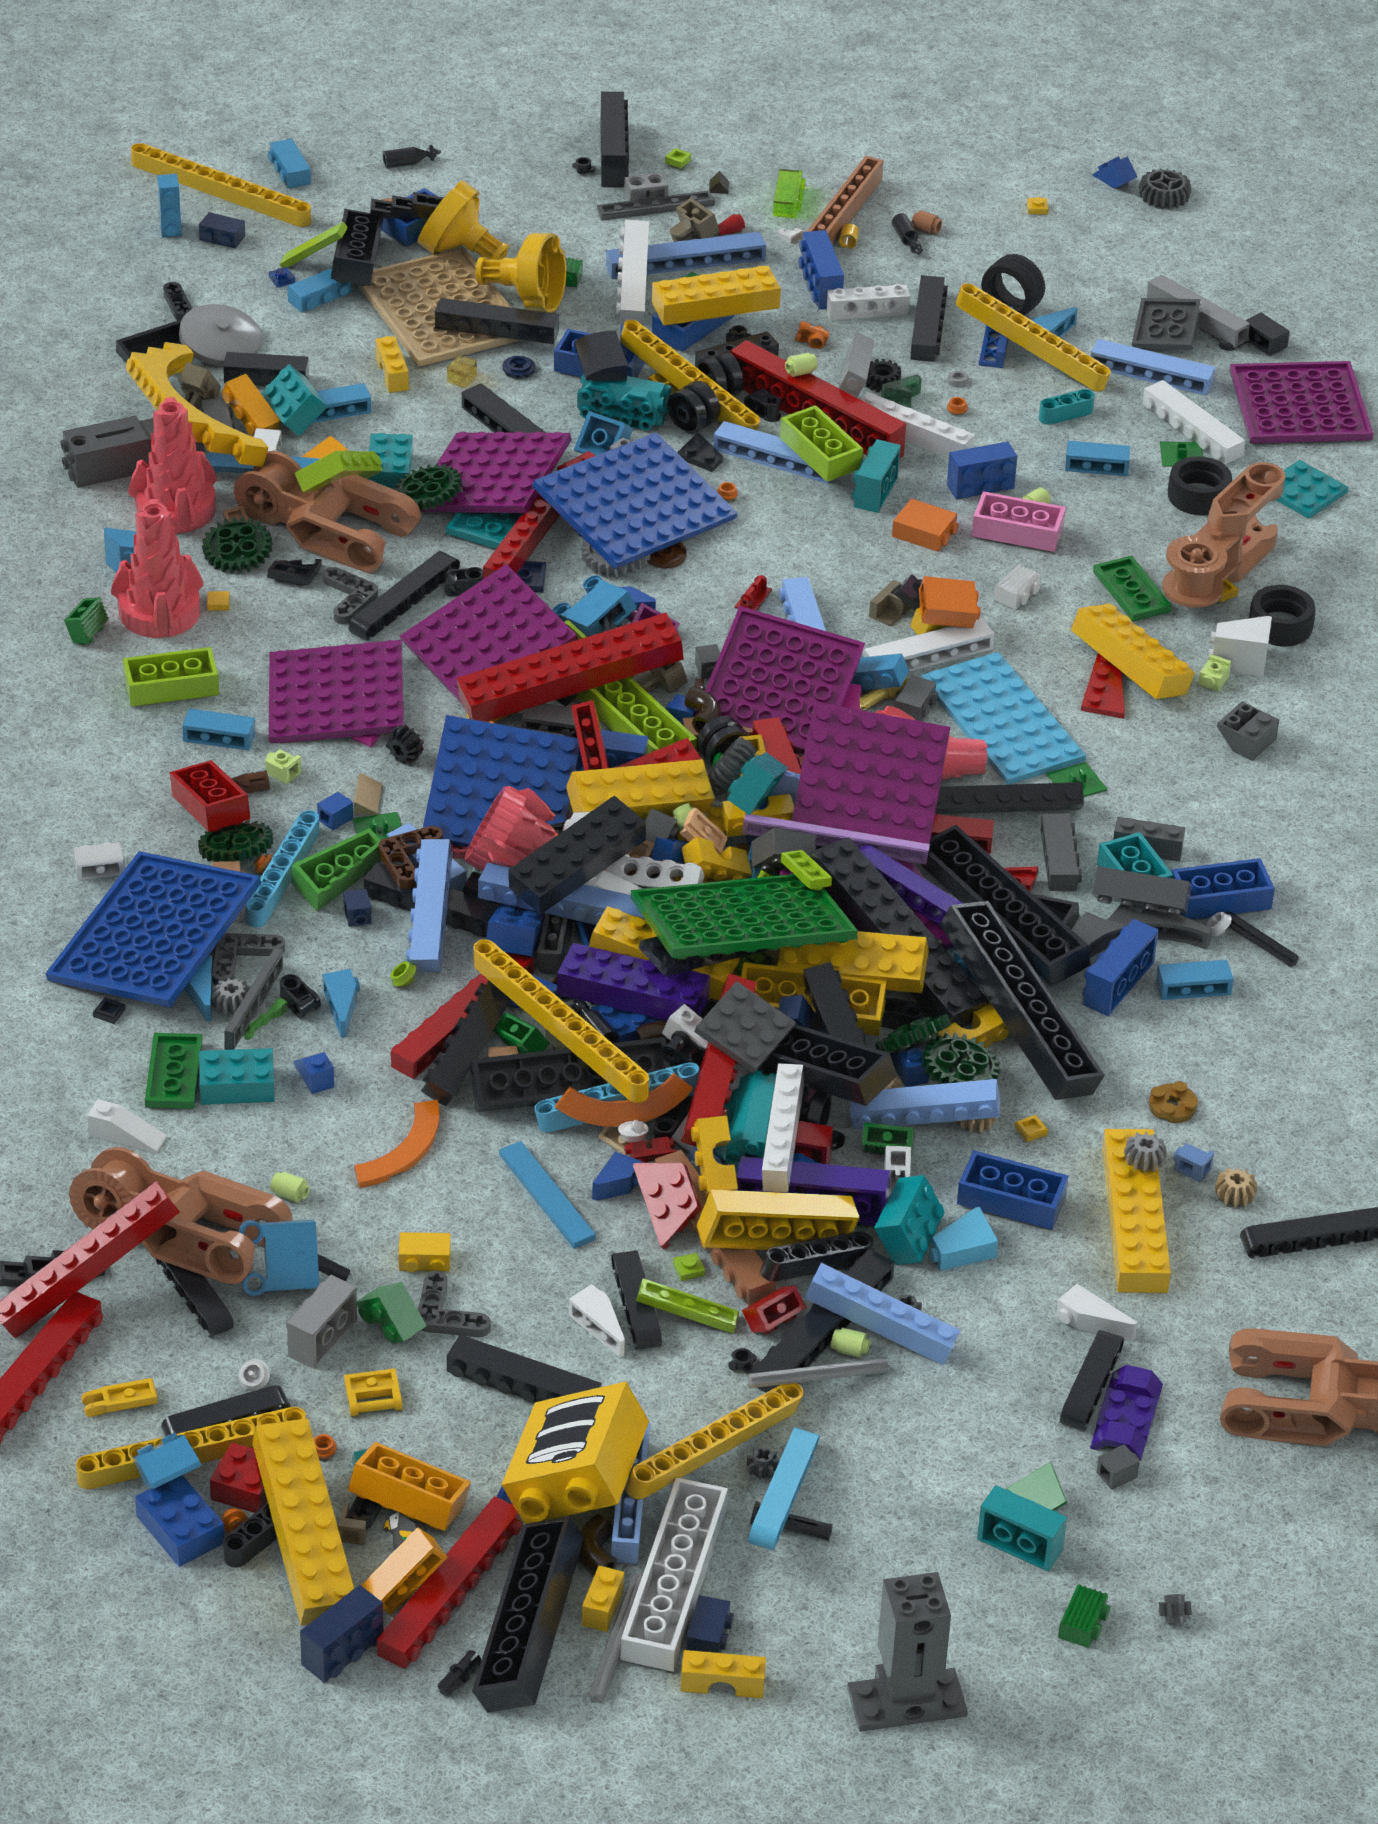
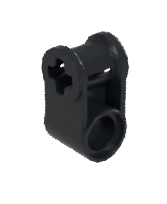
M761 388L744 398V405L764 420L776 422L781 419V413L779 412L781 398L773 395L766 389Z
M471 567L445 571L443 574V580L446 583L444 586L445 594L449 597L461 595L483 580V569Z
M287 974L280 979V998L288 1002L286 1006L299 1019L304 1017L306 1012L312 1009L317 1010L321 1007L318 994L309 988L300 977L294 974Z
M675 1031L671 1036V1041L662 1047L661 1054L674 1066L695 1063L699 1066L700 1070L705 1050L692 1041L686 1033Z

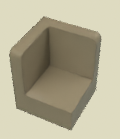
M344 1502L337 1524L341 1542L364 1545L368 1533L366 1521L349 1519V1503Z

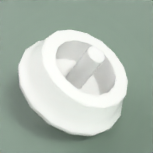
M1218 912L1208 920L1206 926L1212 928L1211 937L1220 936V934L1225 933L1232 920L1229 914Z
M638 1120L624 1122L618 1127L621 1138L627 1142L642 1141L649 1131L648 1126Z
M259 1359L247 1361L239 1370V1381L243 1387L255 1391L264 1388L270 1379L269 1367Z

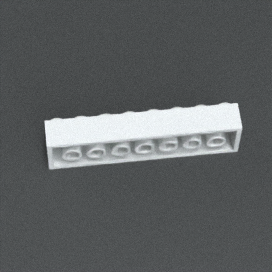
M676 1477L621 1638L620 1660L674 1672L726 1514L728 1488Z

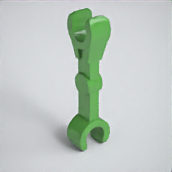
M278 998L269 1008V1011L261 1014L258 1019L249 1024L246 1029L248 1032L244 1034V1039L249 1040L253 1038L254 1031L267 1025L272 1018H277L287 1013L288 1008L285 1005L288 1002L283 998Z

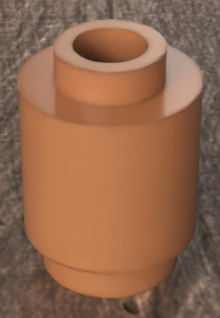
M919 210L918 213L913 215L912 224L917 230L929 234H938L942 227V219L937 215Z

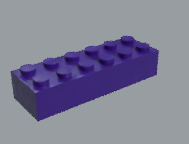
M576 943L572 944L557 972V995L667 1021L683 1004L700 1017L709 998L710 975L690 970L665 977L651 961Z
M741 1156L736 1175L737 1191L771 1192L763 1191L762 1166L764 1158ZM793 1161L788 1192L775 1193L852 1196L859 1215L857 1224L875 1226L890 1197V1170Z

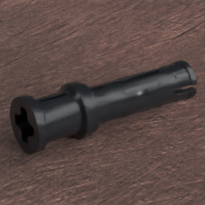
M756 1501L754 1504L750 1525H753L761 1506L760 1502ZM789 1514L783 1529L829 1541L833 1524Z

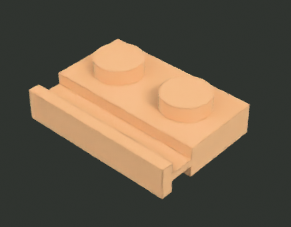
M697 808L692 809L684 823V830L680 834L689 842L695 837L711 840L714 842L717 853H722L728 837Z

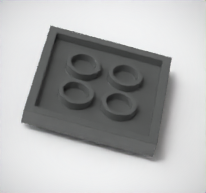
M1141 298L1132 347L1158 350H1193L1202 306L1201 299Z
M736 981L696 1026L694 1032L754 1074L792 1031L796 1022Z

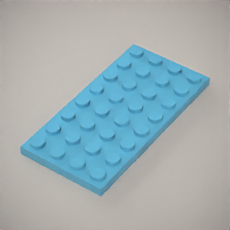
M999 652L921 675V678L936 682L937 701L968 738L980 739L986 742L988 745L986 749L987 761L1006 784H1013L1086 761V754Z

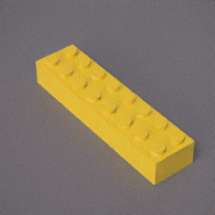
M1104 1129L1102 1153L1117 1292L1168 1293L1171 1271L1158 1167L1155 1172L1150 1169L1145 1173L1143 1169L1135 1171L1134 1166L1127 1165L1124 1155V1149L1129 1137H1134L1136 1132L1144 1135L1146 1131L1148 1135H1153L1154 1129Z
M306 1418L256 1425L252 1442L300 1626L310 1624L354 1589L309 1420Z

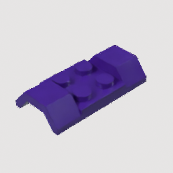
M1125 1365L1112 1373L1090 1449L1098 1450L1105 1445L1113 1447L1125 1445L1141 1461L1163 1387V1383L1152 1370Z

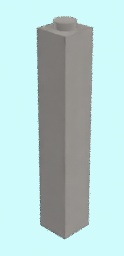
M1160 275L1148 282L1147 298L1201 299L1202 306L1198 328L1218 339L1220 337L1223 338L1225 343L1233 344L1234 348L1249 340L1250 323L1164 275Z
M859 332L855 333L847 348L839 385L840 389L855 397H858L867 381L874 340Z

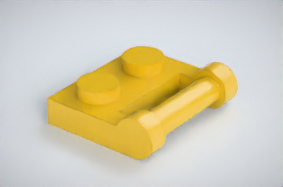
M395 1368L344 1375L350 1417L358 1416V1413L371 1411L403 1410ZM392 1395L390 1399L357 1403V1400Z

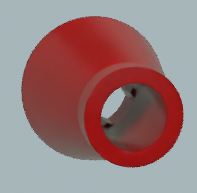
M732 214L718 224L720 232L717 234L722 236L742 232V229L745 228L743 217L740 214Z

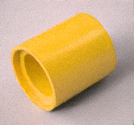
M848 223L842 227L839 238L841 247H850L852 249L856 246L859 229L856 225Z

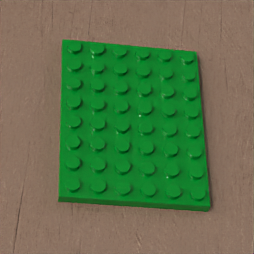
M794 874L631 890V900L668 953L675 959H686L689 956L708 957L711 954L718 953L730 955L738 951L755 952L757 949L777 950L780 947L787 946L799 948L806 944L824 945L826 942L846 943L849 940L857 939L858 930L824 888L821 890L809 889Z

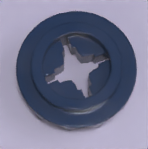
M525 356L509 357L502 364V370L506 376L511 375L512 378L519 377L521 379L522 376L529 377L530 374H534L535 363L532 359Z

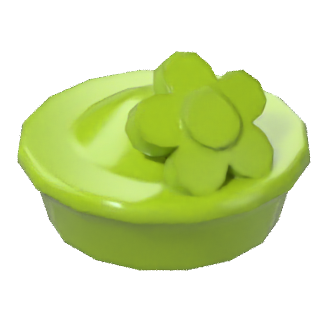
M406 961L398 964L390 974L393 986L405 987L415 981L413 976L416 973V966Z

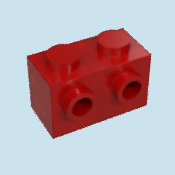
M796 1285L775 1290L744 1308L742 1312L753 1333L763 1332L765 1335L776 1330L778 1324L795 1319L797 1317L796 1314L806 1309V1306Z

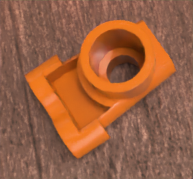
M801 321L795 341L802 343L805 341L808 342L810 348L822 349L828 340L829 331L824 330L822 326H812L808 322Z

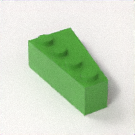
M369 828L292 864L291 883L318 912L368 873L377 862L380 863L382 861L379 856V842L381 840Z

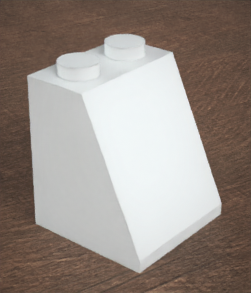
M1264 616L1217 623L1216 632L1212 631L1210 644L1214 645V649L1209 648L1208 660L1212 654L1230 660V672L1263 677L1272 617Z

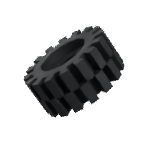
M876 359L875 363L871 361L865 386L867 388L870 387L872 391L876 389V392L883 390V393H887V390L892 392L893 388L896 390L900 386L901 367L897 366L896 362L892 364L891 360L885 362V359H882V361Z

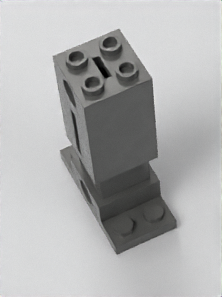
M135 415L63 431V440L60 443L65 457H62V464L65 470L68 469L70 481H74L77 488L132 476L136 469V463L139 460H143L149 466L148 454L152 452L151 433H154L153 418L139 421ZM196 442V450L204 452V444Z
M938 1572L883 1579L878 1647L883 1664L876 1665L875 1679L848 1682L847 1684L859 1732L967 1717L968 1710L955 1668L946 1669L951 1613Z

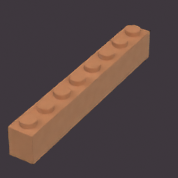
M865 156L807 232L826 230L833 245L840 236L842 227L851 222L882 181L884 160Z
M682 1150L656 1158L655 1163H684L687 1166L702 1208L694 1218L689 1220L688 1227L692 1233L695 1232L698 1235L702 1248L708 1249L713 1263L721 1267L725 1280L734 1285L738 1298L744 1299L749 1306L776 1290V1281L766 1280L761 1275L760 1269L763 1261L754 1249L703 1247L697 1223L708 1197H704V1190L700 1191L698 1176L700 1175Z

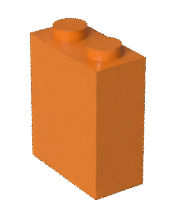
M911 498L893 520L892 537L939 552L943 546H947L950 536L957 533L959 527L957 513Z
M924 576L919 588L922 623L973 628L981 614V608L977 606L979 592L975 589V581Z

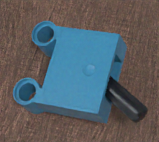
M594 575L584 581L583 587L587 595L572 608L566 602L560 603L552 611L563 622L569 620L586 637L622 626V620L637 607L627 590L603 581L600 576Z
M314 1219L265 1223L247 1220L239 1227V1232L245 1235V1229L248 1226H256L258 1234L250 1240L254 1244L259 1243L262 1238L264 1240L265 1277L257 1271H252L241 1282L244 1290L252 1296L260 1295L265 1291L317 1288L319 1285V1271L328 1276L333 1275L343 1281H346L349 1277L350 1270L318 1254L316 1221ZM251 1277H258L261 1284L259 1288L251 1290L247 1286L248 1280Z

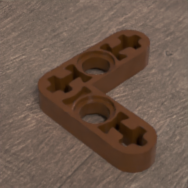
M428 826L384 838L379 842V856L400 888L411 889L417 885L415 882V867L408 856L416 854L417 849H421V839H443V832L439 827ZM413 841L416 844L408 845L406 842ZM397 861L403 862L401 865H394L392 863Z

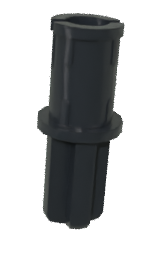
M469 1650L457 1664L450 1666V1672L437 1686L442 1695H451L462 1682L468 1681L470 1673L481 1663L479 1654L473 1661H470L476 1652Z

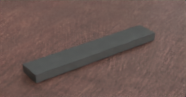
M710 190L600 204L597 205V212L601 220L677 211L676 208L690 198H693L704 207L715 206V200Z
M273 949L224 1030V1050H234L281 973L283 969V949Z

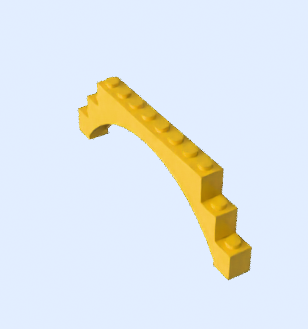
M165 342L163 349L148 347L147 354L131 353V357L126 363V370L156 410H159V406L165 401V398L174 397L185 409H188V423H192V433L196 442L203 443L209 452L233 455L239 464L263 467L269 447L262 439L242 433L211 418L187 402L172 387L168 378L181 373L186 363L191 364L194 353L188 345Z

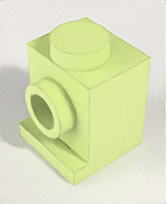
M1211 654L1208 662L1200 671L1198 684L1219 691L1229 678L1231 661Z
M281 749L276 753L270 752L265 759L268 775L288 784L301 773V756L296 755L294 757Z

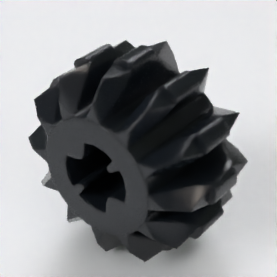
M399 725L387 735L385 747L390 750V755L395 756V760L400 759L401 763L405 764L407 762H414L419 758L424 750L422 746L424 741L419 738L420 734L415 733L414 728L409 729L407 725Z

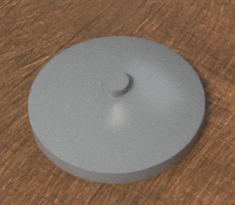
M208 304L190 310L183 317L179 338L182 345H188L192 350L194 358L210 365L223 367L226 352L257 354L261 344V331L256 322L243 311L226 305Z

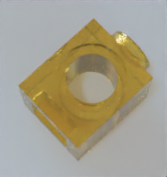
M459 354L447 366V383L466 388L477 377V360Z

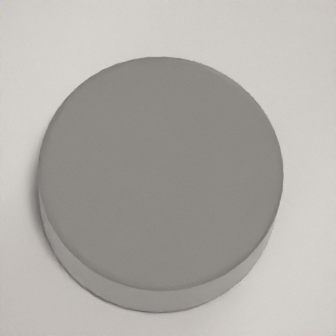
M953 371L948 375V383L953 387L961 388L968 384L969 376L963 371Z

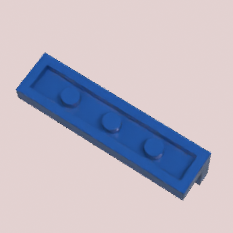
M987 325L979 366L1003 368L1009 338ZM997 333L999 337L994 339L990 335ZM993 344L997 347L994 350L988 348V346ZM989 356H992L995 359V361H989L984 359Z

